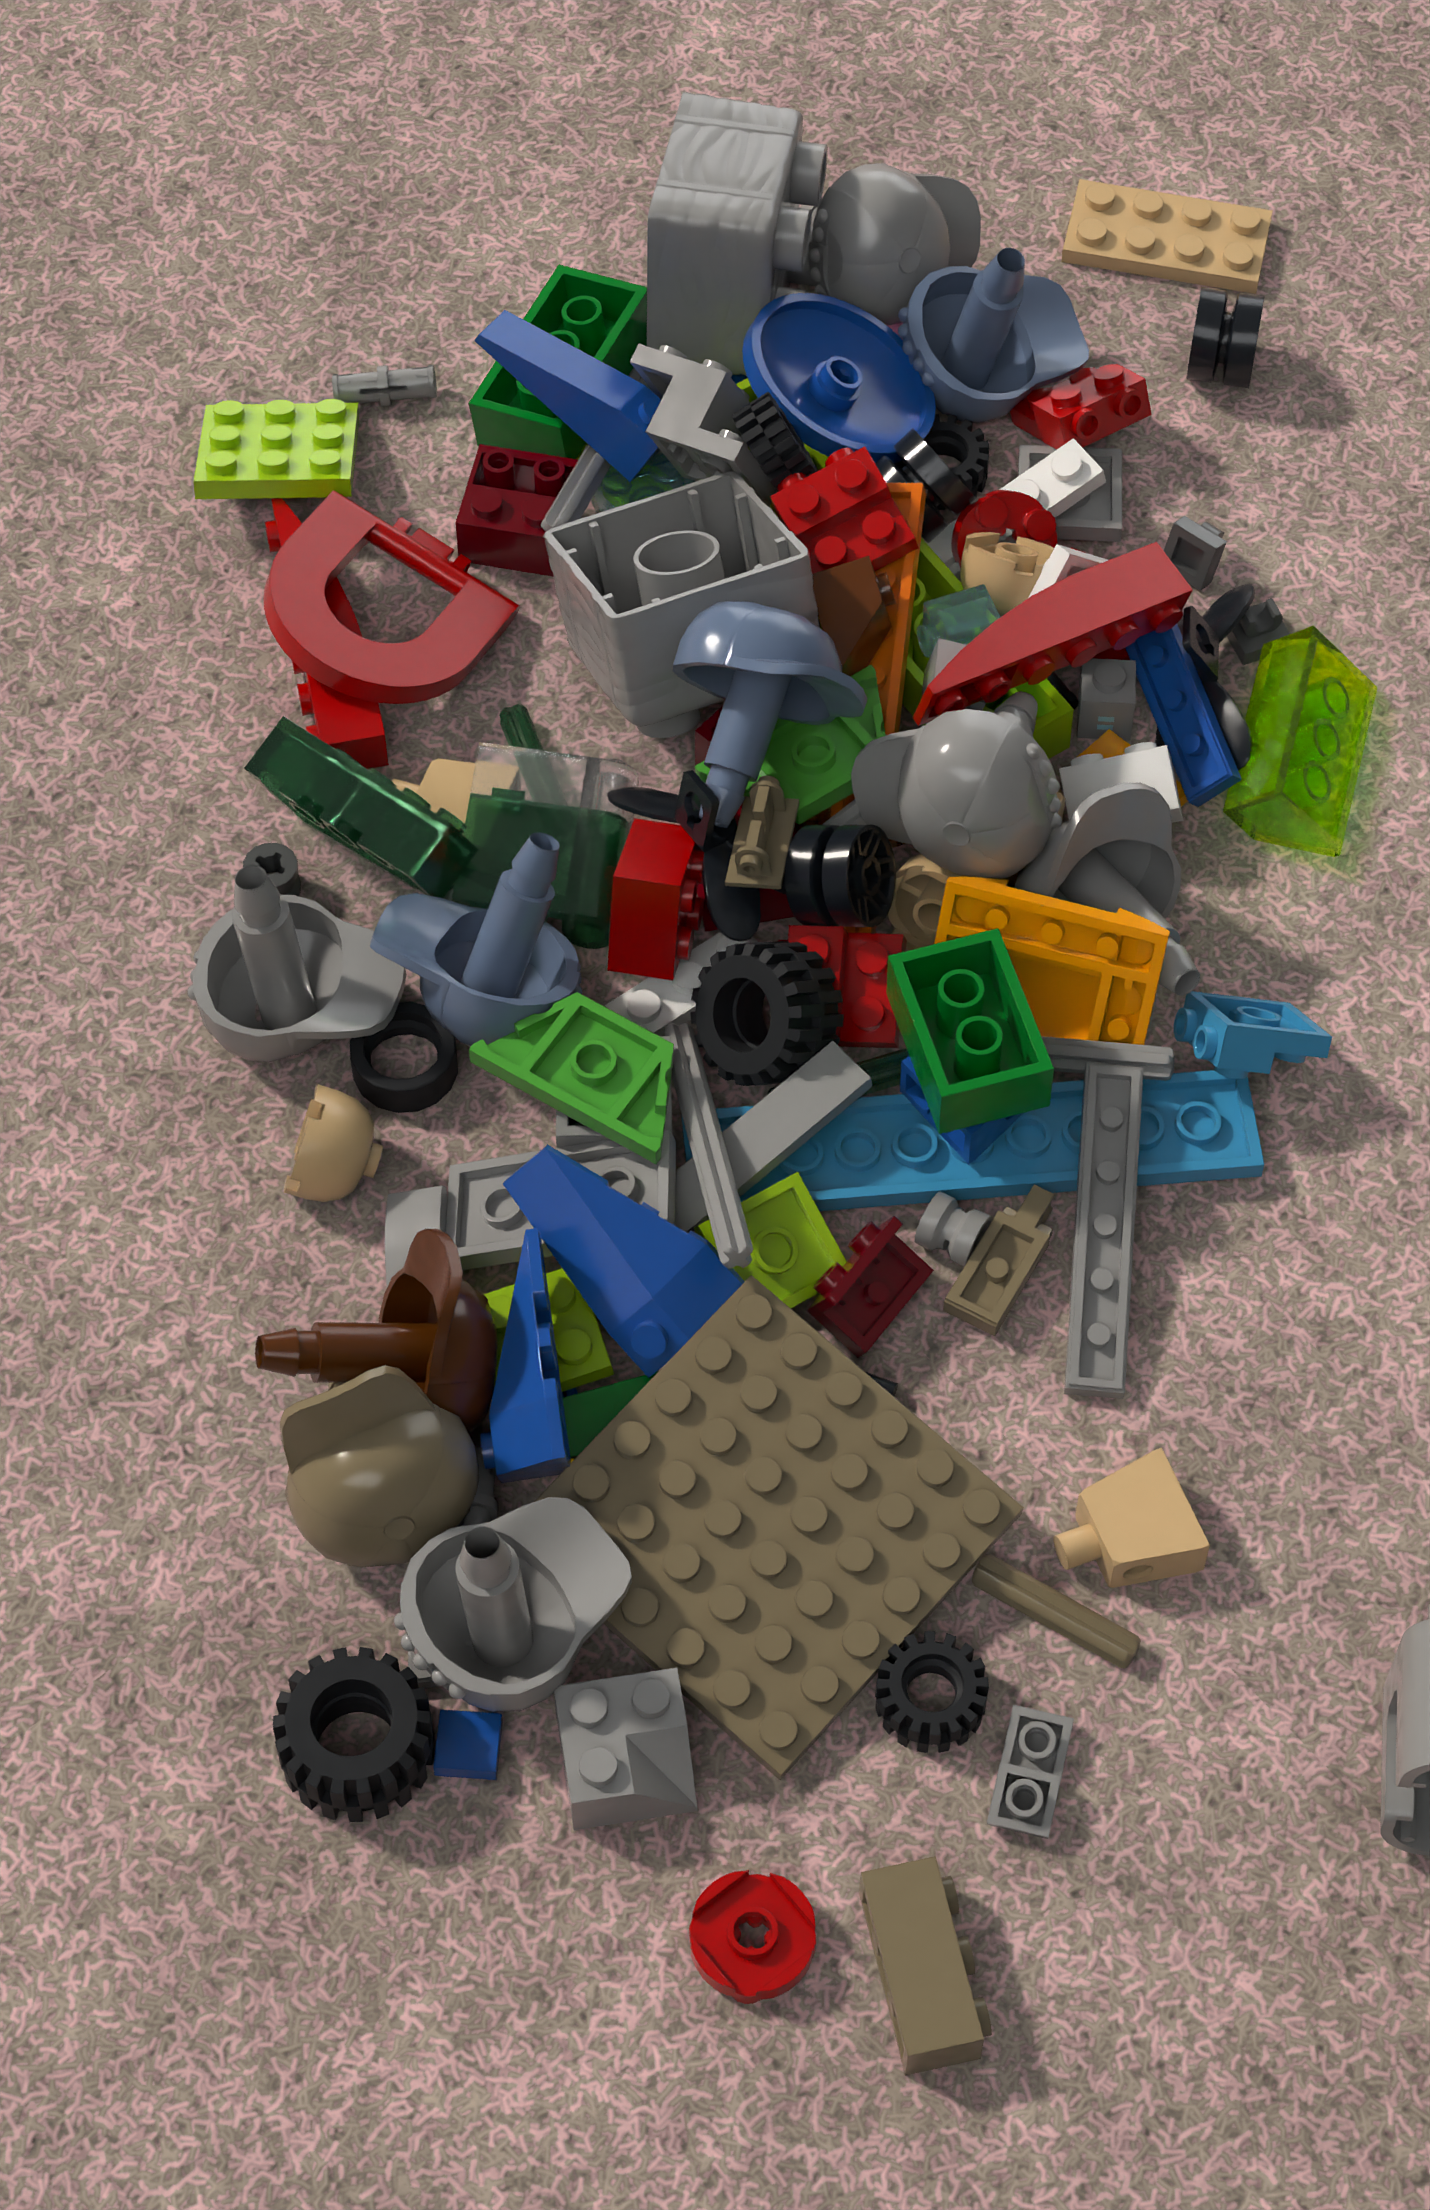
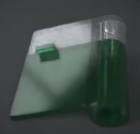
M479 742L452 901L469 907L488 909L501 874L506 870L512 869V860L532 833H545L554 837L560 845L556 878L551 882L555 896L546 917L562 919L561 929L563 935L567 937L570 943L586 949L608 947L613 875L631 829L634 813L614 806L608 800L607 793L621 787H639L638 773L633 767L616 758L603 759Z

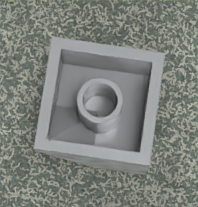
M678 1668L560 1685L554 1691L556 1719L573 1830L698 1811L688 1727Z

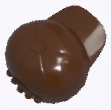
M424 1229L417 1232L410 1245L403 1268L389 1282L384 1293L378 1323L315 1322L311 1331H297L296 1328L260 1335L256 1340L255 1359L258 1369L295 1377L296 1374H310L314 1383H346L368 1370L384 1365L399 1368L421 1388L433 1404L459 1416L470 1434L484 1421L493 1397L498 1351L497 1327L491 1314L488 1299L462 1279L463 1270L458 1249L451 1237L439 1229Z

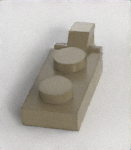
M1034 1184L1018 1211L1008 1206L1003 1212L998 1210L947 1294L943 1311L993 1336L997 1334L1049 1246L1053 1228L1045 1225L1053 1210L1051 1201L1055 1194Z

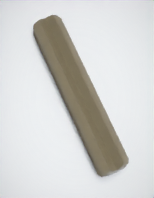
M985 1554L977 1564L972 1577V1583L975 1587L1120 1668H1127L1138 1653L1141 1642L1139 1636L992 1554Z

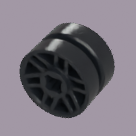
M1201 287L1186 379L1211 383L1214 380L1218 364L1223 363L1224 385L1249 388L1265 296L1239 292L1231 313L1227 312V290Z
M912 428L894 445L895 451L906 466L903 468L899 467L885 455L875 464L886 483L924 484L926 500L921 537L927 543H930L948 526L947 521L937 508L939 504L943 505L953 515L959 516L977 498L915 429Z
M873 824L842 826L806 825L798 830L790 843L785 862L786 896L795 918L802 925L875 927L883 922L891 908L896 887L895 857L885 832Z

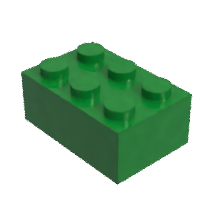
M998 928L888 956L886 994L939 1134L1050 1106L1054 1067Z

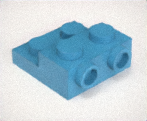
M1191 991L1186 994L1184 1007L1178 1010L1174 1020V1036L1177 1041L1188 1042L1193 1046L1195 1057L1210 1061L1215 1066V1072L1238 1079L1247 1078L1249 1072L1270 1074L1274 1057L1293 1063L1305 1062L1306 1056L1327 1058L1332 1041L1330 1034L1288 1002Z

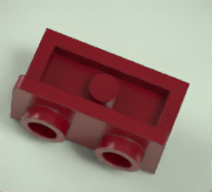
M895 1216L878 1227L870 1221L856 1234L848 1245V1248L854 1254L843 1267L836 1262L820 1277L813 1287L820 1295L806 1310L857 1358L868 1352L934 1271L895 1235L903 1225Z

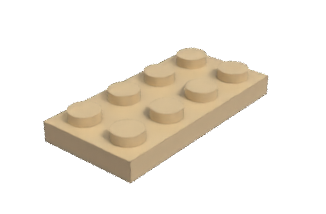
M1079 179L1061 262L1256 294L1273 210Z

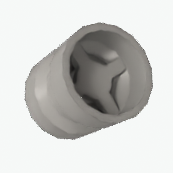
M939 1191L930 1201L920 1220L914 1242L930 1251L938 1248L948 1250L951 1261L964 1267L992 1222L993 1217L978 1209H973L966 1213L963 1208L959 1207L955 1198Z

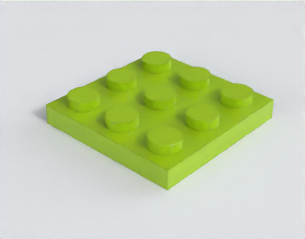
M325 399L318 403H293L288 400H273L267 404H242L238 401L227 400L215 405H206L193 480L195 499L325 498L333 490L345 497H352L359 429L358 402L345 403L339 399Z

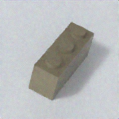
M936 1856L861 1872L859 1896L905 2076L981 2059L984 2037L992 2035L991 2022L983 1996L973 1998L967 1976L975 1974V1963L968 1937H957L951 1915L959 1914V1903L952 1877H941Z

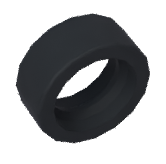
M412 1001L399 1002L394 1017L385 1029L370 1036L350 1039V1061L353 1080L361 1095L378 1108L395 1113L423 1110L437 1104L452 1089L458 1075L456 1039L430 1015L425 1005ZM398 1035H415L425 1038L434 1044L437 1050V1061L420 1075L412 1078L395 1079L381 1075L372 1067L371 1054L382 1041Z

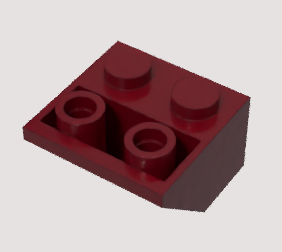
M479 444L455 522L458 556L460 554L472 560V564L554 577L549 563L545 538L543 537L546 531L541 527V523L578 462V459Z

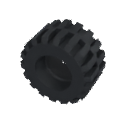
M788 941L734 944L727 946L726 951L715 953L710 958L711 966L703 967L698 975L701 986L693 988L691 1000L696 1002V1009L694 1012H690L691 1024H696L698 1030L694 1037L698 1047H704L706 1050L703 1059L708 1066H718V1075L726 1081L735 1080L736 1085L758 1086L777 1084L785 1081L830 1042L834 1041L838 1045L840 1038L836 1035L837 1027H843L844 1014H838V1003L843 1002L841 990H834L832 983L836 980V976L832 969L822 968L824 958L816 951L807 952V946L799 942L789 943ZM765 995L768 999L771 1011V1022L769 1031L766 1028L763 1018V1002Z
M346 1647L333 1650L334 1659L324 1662L320 1655L309 1660L310 1672L306 1675L296 1670L288 1679L291 1693L281 1691L276 1701L279 1715L273 1716V1732L281 1769L284 1771L286 1782L291 1791H299L301 1803L310 1810L320 1803L323 1817L336 1820L339 1811L343 1810L347 1811L349 1822H363L362 1811L374 1809L376 1819L389 1815L387 1803L395 1799L402 1808L412 1799L410 1785L412 1784L421 1789L428 1778L426 1765H433L435 1755L433 1744L435 1738L428 1697L424 1687H418L417 1676L409 1667L400 1671L397 1658L385 1653L380 1661L376 1660L374 1650L371 1648L360 1647L358 1656H348ZM349 1713H370L380 1717L390 1726L385 1739L376 1748L361 1755H337L319 1744V1739L326 1727L335 1719Z

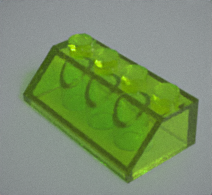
M1314 625L1263 644L1245 717L1252 737V753L1246 766L1239 770L1242 780L1228 788L1223 812L1253 840L1337 857L1341 854L1377 686Z

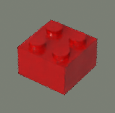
M634 818L613 875L607 971L673 981L680 959L689 961L693 947L694 930L699 931L703 915L704 898L697 897L698 884H703L704 852L698 850L699 846L681 825Z

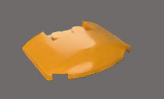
M948 877L934 944L998 928L1041 1036L1145 1045L1169 940V930L1122 908H1119L1117 913L1012 888L1008 887L1009 880L984 877Z

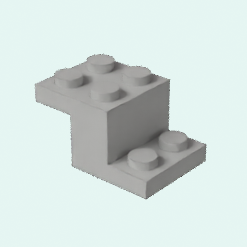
M638 344L630 363L652 391L661 399L645 431L682 477L699 481L725 472L739 473L746 483L755 490L756 495L770 507L772 503L770 496L777 493V490L773 487L767 475L762 471L760 464L748 449V445L743 440L742 434L737 429L732 418V414L750 403V396L732 380V372L724 365L710 359H705L702 364L691 361L682 352L667 345H661L659 350Z

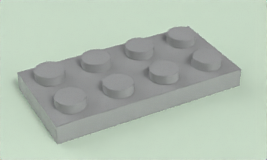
M670 1129L664 1130L661 1159L657 1164L650 1162L611 1139L554 1148L608 1180L610 1187L641 1205L645 1202L660 1211L658 1216L675 1225L676 1141ZM539 1151L450 1165L445 1233L451 1237L457 1246L462 1270L519 1262L525 1230L533 1229L534 1227L504 1187L503 1182ZM542 1240L544 1257L553 1256Z

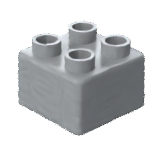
M682 93L648 213V347L659 350L661 345H667L679 350L691 361L702 364L705 359H710L727 367L732 372V375L742 374L747 376L743 363V341L747 330L758 313L766 304L778 297L793 293H807V290L789 288L790 283L814 286L810 278L808 256L809 242L812 240L813 224H811L812 212L811 209L799 208V204L820 206L826 177L828 147L827 144L802 141L803 115L799 111L785 107L777 108L772 105H762L755 102L717 98L707 94Z
M725 472L642 500L551 528L545 532V544L550 567L554 575L559 609L567 632V641L615 707L620 710L625 719L636 725L638 730L646 736L669 738L684 734L699 723L701 719L700 708L725 701L685 682L672 671L680 640L687 627L701 611L718 602L749 601L804 616L820 628L808 549L792 531L786 528L773 510L756 495L755 490L746 483L739 473Z

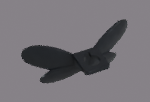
M1252 584L1241 585L1226 592L1210 606L1203 616L1193 606L1184 608L1183 620L1177 623L1183 637V647L1192 658L1238 771L1246 766L1250 760L1252 737L1241 710L1229 693L1217 681L1219 643L1235 628L1252 604L1255 597V589ZM1158 727L1155 740L1157 747L1165 745Z
M693 770L683 772L679 795L644 787H621L607 793L610 803L620 809L652 819L679 823L704 852L703 889L710 917L717 929L727 938L734 941H746L756 934L761 917L759 888L725 886L738 827L735 818L732 819L727 828L715 825L719 807L718 798ZM700 802L703 810L702 820L699 819ZM785 873L781 889H774L782 894H786Z

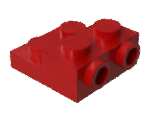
M1109 364L1098 369L1095 367L1082 368L1070 375L1068 379L1051 387L1033 390L1027 398L1010 411L1011 419L1015 426L1056 450L1073 438L1083 448L1152 415L1145 378L1119 364Z
M865 446L855 452L851 448H842L833 452L826 459L825 467L809 476H806L804 473L789 475L778 485V492L770 496L779 520L808 549L812 574L866 556L870 557L876 571L919 548L914 534L891 496L886 481Z
M789 925L788 940L779 939L778 941L799 942L807 946V952L816 951L824 958L822 968H831L836 976V980L832 984L834 990H841L843 1002L838 1003V1014H844L843 1027H837L836 1035L840 1038L838 1046L899 1048L900 1029L886 990L888 956L906 951L907 939L904 934L848 933L844 926Z

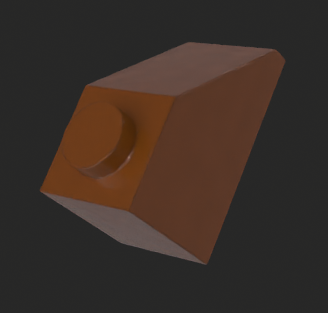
M869 556L813 574V590L822 630L833 640L842 664V673L848 676L854 675L869 665L892 627L886 606L896 604L887 573L876 575Z

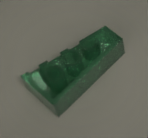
M284 716L244 767L250 775L304 824L424 895L444 898L479 851L463 835L467 826L455 815L441 807L436 813L431 811L432 806L411 789L405 787L403 791H400L390 779L374 768L367 770L344 751L338 748L334 749Z

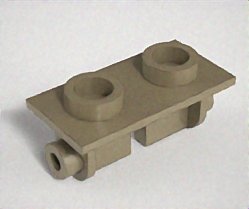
M762 776L758 779V782L752 784L749 793L750 797L744 796L745 800L741 809L725 886L781 889L787 852L792 840L800 802L799 799L784 798V792L776 778Z

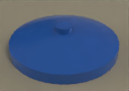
M793 293L778 297L766 304L747 330L743 341L742 353L744 369L753 391L758 398L769 392L785 413L798 437L812 449L830 456L833 452L842 448H851L855 452L865 446L875 463L883 455L898 463L902 460L895 451L894 445L912 428L923 439L929 433L936 411L934 392L930 387L923 384L919 372L913 368V364H910L909 356L903 352V340L886 324L863 309L846 301L822 294Z

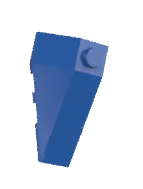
M506 310L492 321L474 340L629 482L661 451L645 432L661 399L646 385Z
M548 1144L503 1182L504 1187L534 1228H538L541 1239L606 1331L648 1378L663 1367L745 1282L733 1268L729 1269L723 1266L720 1262L718 1251L707 1239L693 1231L687 1233L658 1216L660 1211L645 1202L641 1205L610 1187L608 1180Z
M538 1228L525 1230L489 1413L491 1432L480 1434L485 1469L496 1468V1474L501 1483L560 1475L567 1467H570L571 1463L543 1246Z

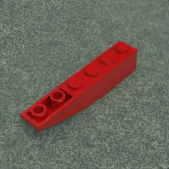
M282 498L271 499L274 520L265 522L270 553L278 552L285 541L302 524ZM336 577L325 589L327 605L342 625L362 637L354 611ZM292 661L294 674L305 673L306 683L297 684L302 716L313 714L315 725L305 726L311 758H322L325 776L388 766L386 738L379 703L358 699L338 692L311 677Z
M1157 541L1072 574L1023 601L995 620L960 650L928 684L912 718L920 726L932 721L945 712L963 710L965 707L982 700L986 703L996 701L1011 688L1026 682L1029 685L1038 684L1050 676L1053 671L1071 665L1073 668L1080 667L1090 661L1096 654L1110 648L1114 650L1124 649L1138 637L1152 631H1156V633L1166 632L1181 620L1183 616L1182 609L1193 589Z

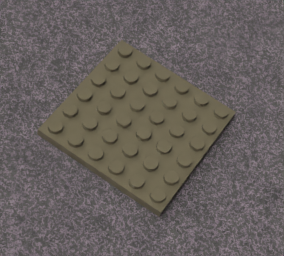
M752 1275L570 1463V1467H567L534 1501L536 1502L547 1497L569 1498L583 1506L600 1524L629 1561L632 1583L626 1597L603 1624L656 1671L678 1668L682 1694L779 1780L785 1776L875 1677L882 1659L888 1661L890 1656L888 1650L895 1643L899 1648L903 1646L904 1637L914 1634L1020 1517L1024 1508Z

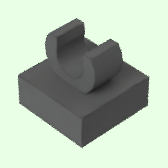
M1183 516L1173 523L1164 552L1185 580L1201 591L1213 580L1227 541L1222 539L1225 532L1208 522L1199 525L1188 517Z
M1272 598L1267 599L1266 602L1250 606L1243 618L1226 636L1242 665L1291 650L1293 638L1283 623V616Z

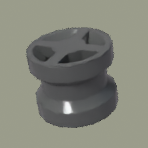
M264 843L254 847L247 853L243 861V867L256 865L263 868L266 873L276 872L268 874L281 895H300L301 880L298 875V861L291 849L279 843Z

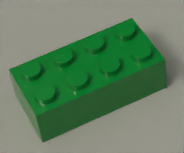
M559 264L523 320L628 376L633 369L630 360L638 344L647 346V287ZM495 361L468 403L478 446L479 444L576 459L586 444L578 434L497 361Z

